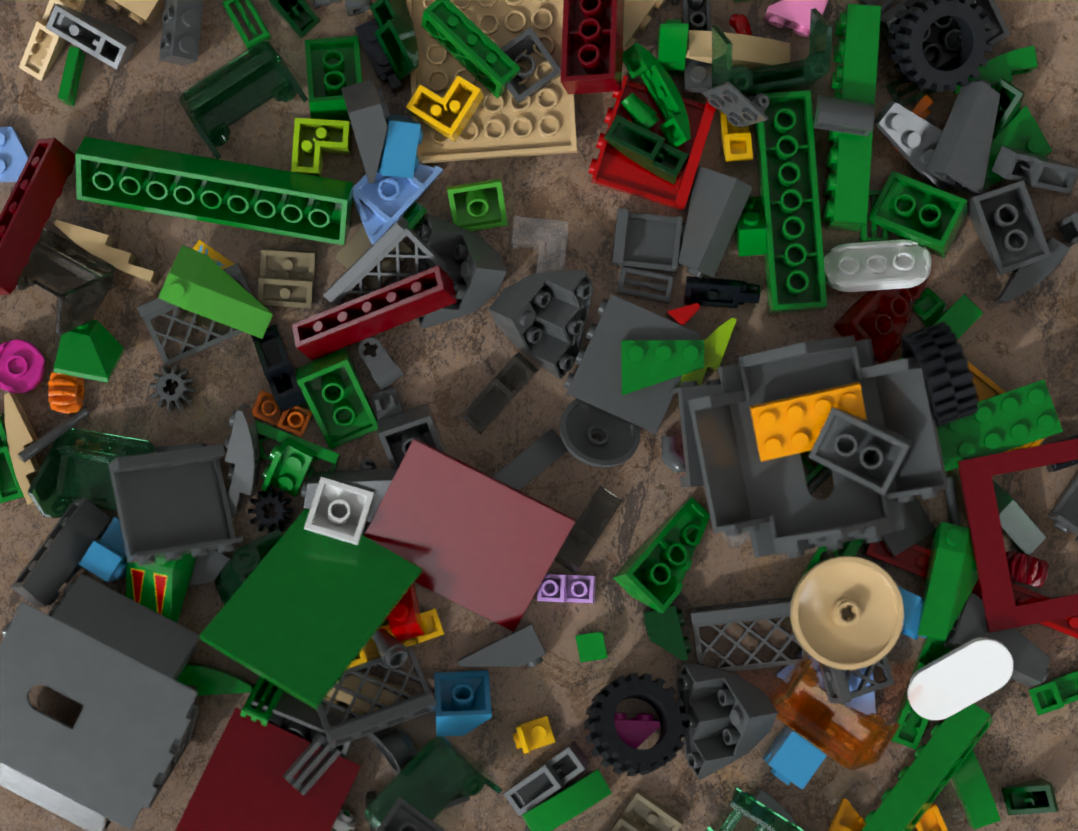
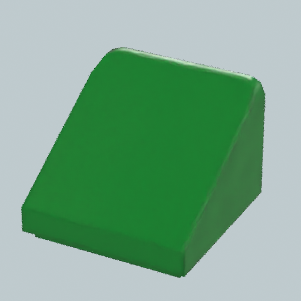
M415 202L403 217L410 223L408 227L415 232L424 221L428 212L424 206Z
M929 287L908 303L910 309L925 327L931 326L947 310L946 303Z
M602 630L575 635L580 663L608 658Z

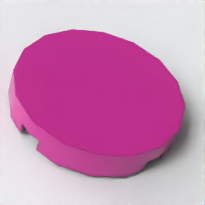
M21 339L1 344L0 388L14 394L27 393L35 389L42 382L46 372V360L41 350L33 343Z

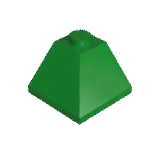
M71 315L62 330L54 373L108 383L124 353V347L98 320Z

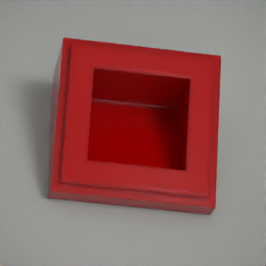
M695 303L667 311L666 316L671 321L684 326L700 309V305Z

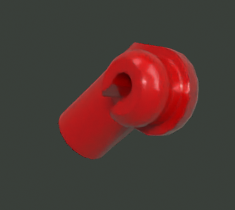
M733 14L729 19V25L735 28L736 34L752 36L748 18L743 14Z

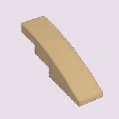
M49 0L43 18L35 24L19 65L20 69L40 81L45 79L66 42L62 37L46 29L55 4L81 12L86 0Z
M688 30L686 58L727 68L738 65L755 70L761 67L782 72L791 69L790 43L744 34Z
M56 220V227L77 245L104 263L130 276L156 285L159 274L155 271L135 266L136 256L132 253L112 248L114 239L109 235Z
M8 392L4 394V411L9 453L17 481L27 505H36L44 501V498L33 476L42 472L35 455L23 463L17 454L35 442L38 437L17 394Z

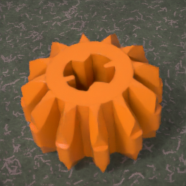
M52 372L47 391L51 409L66 414L78 412L83 406V400L85 399L84 378Z

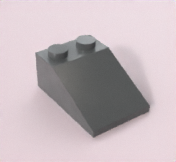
M373 79L341 88L369 184L375 182L388 128L385 117L390 116L382 89H376Z
M1024 180L975 196L967 202L968 213L974 229L999 275L1052 257Z
M429 403L377 420L378 435L392 469L399 468L414 438L446 453Z
M833 407L808 457L885 496L913 440L889 428Z

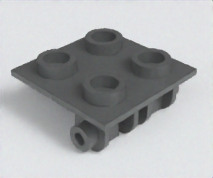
M730 82L702 91V94L708 98L709 104L716 109H720L734 126L742 128L768 119L763 113L769 105V98L763 93L746 98Z

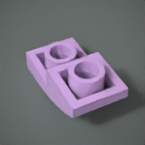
M546 574L538 588L537 601L595 603L596 576Z

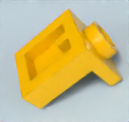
M547 715L516 725L517 732L512 734L516 748H522L524 754L556 742Z

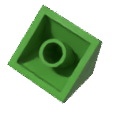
M501 178L447 187L453 224L468 231L508 226Z

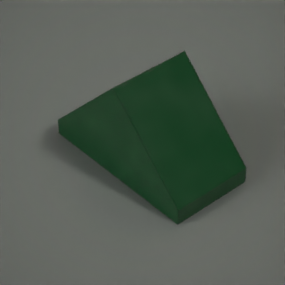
M269 0L273 10L301 39L321 21L305 0Z
M1003 78L1000 79L994 89L1000 94L993 132L994 139L999 136L1017 115L1025 94Z
M1042 778L1002 788L1008 816L1059 811L1052 783Z

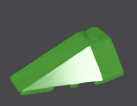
M185 245L181 246L158 297L180 308L261 339L273 316L270 310L251 293L247 292L208 255Z

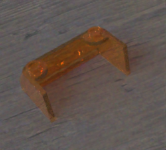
M807 659L796 665L769 698L778 712L776 718L849 770H857L877 763L900 725L894 722L886 726L884 725L885 721L874 713L859 715L845 704L829 703L826 690L818 685L819 679L816 676V670L810 667L813 661Z

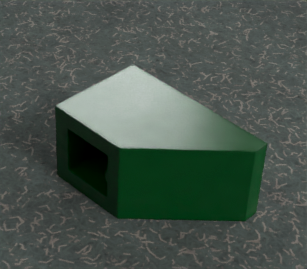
M670 605L664 613H660L655 609L642 612L648 639L682 661L688 660L687 653L691 652L688 636L683 637L680 627L685 625L682 610H676L675 605Z

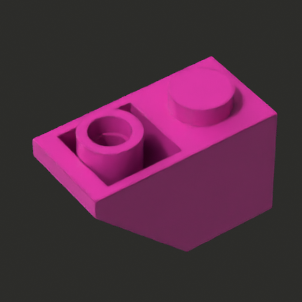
M615 712L614 715L617 734L623 742L636 749L660 727V721L653 719V714L637 713V718H626V713Z

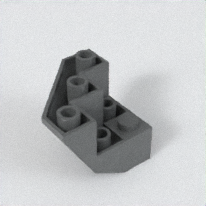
M426 214L423 223L418 227L417 235L447 264L443 270L452 278L457 302L417 318L421 328H428L474 313L498 293L507 272L500 254L480 236L437 216ZM420 258V272L437 266L429 258Z
M585 270L534 273L505 288L488 309L496 325L518 349L556 378L562 379L566 372L571 370L577 358L594 286L588 272Z
M690 662L683 663L676 685L678 700L682 698L685 704L680 708V713H687L688 721L683 723V727L688 728L687 736L683 737L685 755L688 766L694 771L699 780L747 755L770 732L778 712L765 692L738 674Z

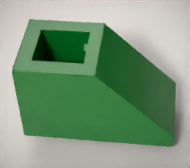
M749 196L735 228L738 255H766L767 227L760 197Z

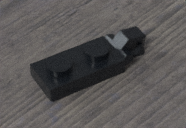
M373 19L356 27L355 30L377 78L381 82L388 80L393 93L403 89L402 83L398 80L374 33L380 27L376 19Z
M686 276L684 304L686 305L698 303L700 306L738 308V305H743L745 302L759 303L760 285L750 284L741 280Z

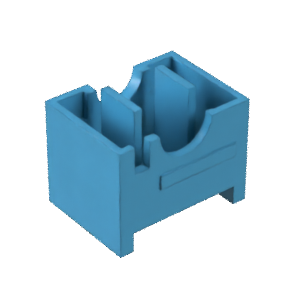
M785 725L762 759L772 767L770 772L787 785L792 782L803 790L827 755Z

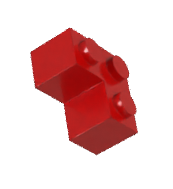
M414 583L386 618L389 620L390 630L398 641L425 635Z

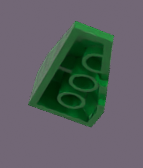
M689 497L626 561L613 579L631 597L660 613H664L682 590L683 579L686 571L690 569L692 556L696 546L701 541L710 515L693 497Z
M941 522L933 532L917 635L945 641L979 579L970 528Z

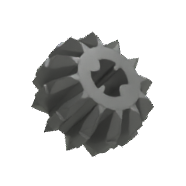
M173 365L171 372L168 367L163 366V376L158 373L153 374L154 378L159 381L158 383L149 384V387L157 389L150 396L152 399L160 398L157 406L161 408L167 403L168 411H173L175 404L178 409L183 410L184 403L182 400L188 403L193 402L192 398L187 395L188 393L197 392V389L189 387L196 380L194 377L186 378L189 370L185 368L179 373L178 365ZM171 382L179 386L175 388V394L168 391L171 388Z

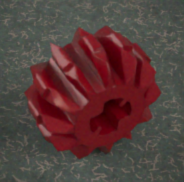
M1014 551L1006 552L1011 580L1034 587L1044 585V581L1047 580L1049 573V564L1046 561Z

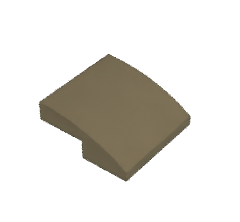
M363 225L335 257L347 269L372 246ZM402 240L400 242L401 253H411L414 250L405 241ZM396 247L393 248L390 252H396ZM384 257L382 259V271L397 270L396 257ZM401 258V265L407 258ZM366 275L364 283L371 289H378V276ZM382 276L383 286L391 276Z
M262 248L260 277L258 278V301L268 306L311 309L314 295L316 252Z
M638 789L610 831H678L683 825L684 820Z

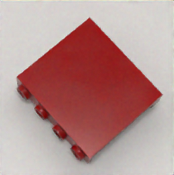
M624 75L622 91L613 92L612 95L613 98H617L614 108L608 107L604 123L609 124L607 131L616 115L631 121L621 102L631 93H634L657 112L656 116L659 118V121L649 131L665 138L659 126L666 121L648 88L644 85L628 81V76ZM681 97L688 115L691 139L676 148L689 155L687 163L675 185L651 173L618 151L604 139L605 133H600L596 148L601 149L598 159L592 158L588 174H592L591 182L683 211L716 108L711 106L708 101L706 104H702Z

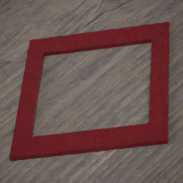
M1078 438L957 461L986 623L990 633L1078 615V593L1015 606L992 479L994 475L1078 460Z

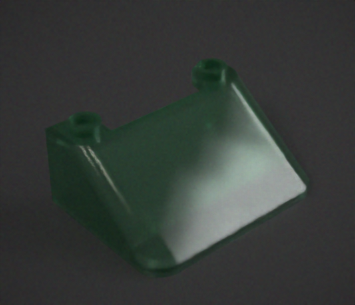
M71 428L53 443L28 489V494L42 516L47 518H61L74 499L87 498L96 507L118 511L108 464L117 457L156 453V449L147 440Z

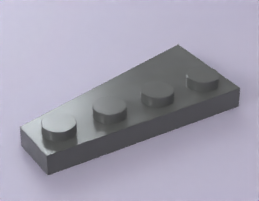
M889 101L874 119V124L932 187L943 191L948 184L927 171L943 131L900 104Z

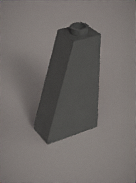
M981 79L961 87L927 167L928 172L961 194H982L1000 94L991 88L992 85Z
M698 166L678 263L688 267L687 273L698 278H702L703 274L714 278L753 187L737 178Z
M398 469L313 472L309 481H304L301 497H305L303 508H311L320 478L324 477L373 492L374 496L366 521L371 523Z
M971 592L944 641L943 647L954 650L968 641L979 637L997 640L1005 645L1012 656L1013 672L1010 677L1011 679L1028 687L1043 683L1049 674L1047 666L1050 658L1015 628L988 632L983 600Z

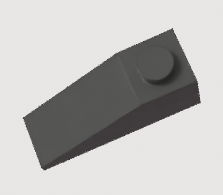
M55 4L46 25V29L116 70L130 61L139 39L115 25L60 4Z
M531 623L459 659L457 662L460 667H522L527 664L531 668L544 661L542 656L546 655V651Z

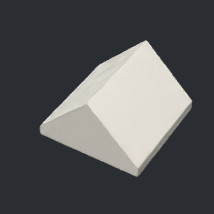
M321 477L304 529L358 545L365 528L374 493Z

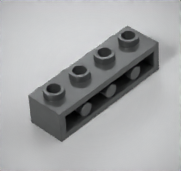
M165 0L162 17V37L160 40V61L182 66L197 61L203 0Z
M87 498L74 499L11 585V588L35 607L52 605L59 596L58 591L62 585L70 581L74 576V568L82 560L95 539H99L107 529L105 525L110 518Z

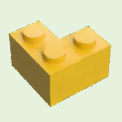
M457 76L444 98L419 85L405 108L411 116L456 142L484 95L480 88Z

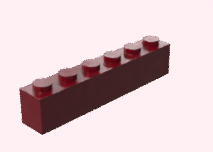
M56 138L37 140L0 214V295H11L12 291L17 287L20 274L28 264L29 256L40 239V233L45 223L51 217L54 204L61 196L62 188L73 171L75 154Z
M437 265L294 323L292 328L296 348L310 360H313L457 302L452 278Z

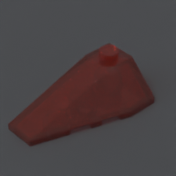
M928 278L923 283L911 288L868 291L836 322L834 328L842 337L854 335L855 341L871 339L875 360L885 363L901 345L903 330L906 323L911 321L913 316L911 311L916 299H920Z

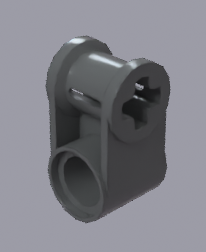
M366 338L360 343L358 353L381 390H384L404 376L392 356H389L377 339ZM367 344H370L372 347L378 346L375 350L377 354L375 357L372 358L371 355H364L367 351L365 347Z

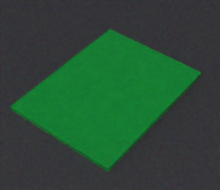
M305 508L199 635V638L317 709L422 573V569L361 535L358 545L305 530L304 526L310 509Z

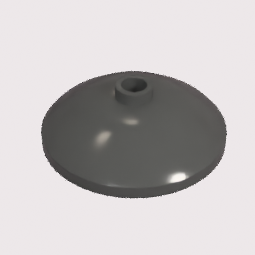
M575 399L565 408L559 426L560 436L567 450L581 462L594 467L609 468L625 463L634 455L640 443L641 433L639 426L579 399Z

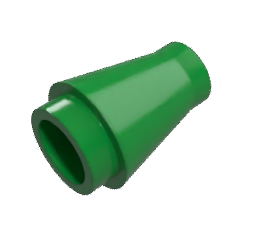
M631 93L621 102L633 123L649 130L659 121V118L656 116L657 112L634 93Z

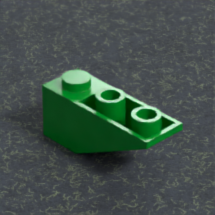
M676 19L667 20L665 24H660L655 44L656 59L670 76H683L689 25Z

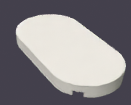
M907 239L841 244L832 248L831 252L824 256L825 282L833 289L842 292L915 287L928 278L932 266L930 252L925 247L923 249L921 246H918L917 242Z
M987 637L972 639L925 665L912 675L907 688L909 703L913 710L923 718L929 720L948 718L1002 688L1009 681L1013 672L1012 656L1005 645L997 640L988 639Z

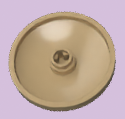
M841 556L820 562L802 577L792 597L790 617L792 628L799 644L811 657L829 667L854 670L876 663L893 648L902 630L904 607L896 583L885 570L866 559Z

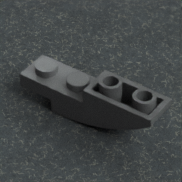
M682 0V23H688V30L711 31L710 0ZM686 58L684 93H702V91L712 88V65Z
M243 403L237 410H233L229 421V426H233L231 436L228 435L224 443V451L227 452L225 461L233 463L228 473V479L231 480L230 489H226L230 513L233 518L241 509L244 494L251 496L257 488L260 471L258 430L250 406L246 403Z

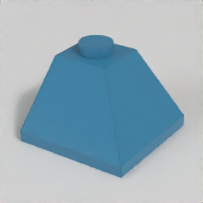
M489 670L434 672L436 737L464 736L492 718Z

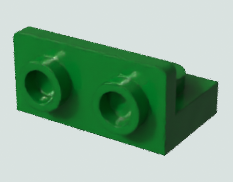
M289 437L285 439L281 446L276 444L269 456V459L273 461L271 465L268 464L261 476L264 479L261 490L266 492L271 485H274L296 497L301 490L316 452Z

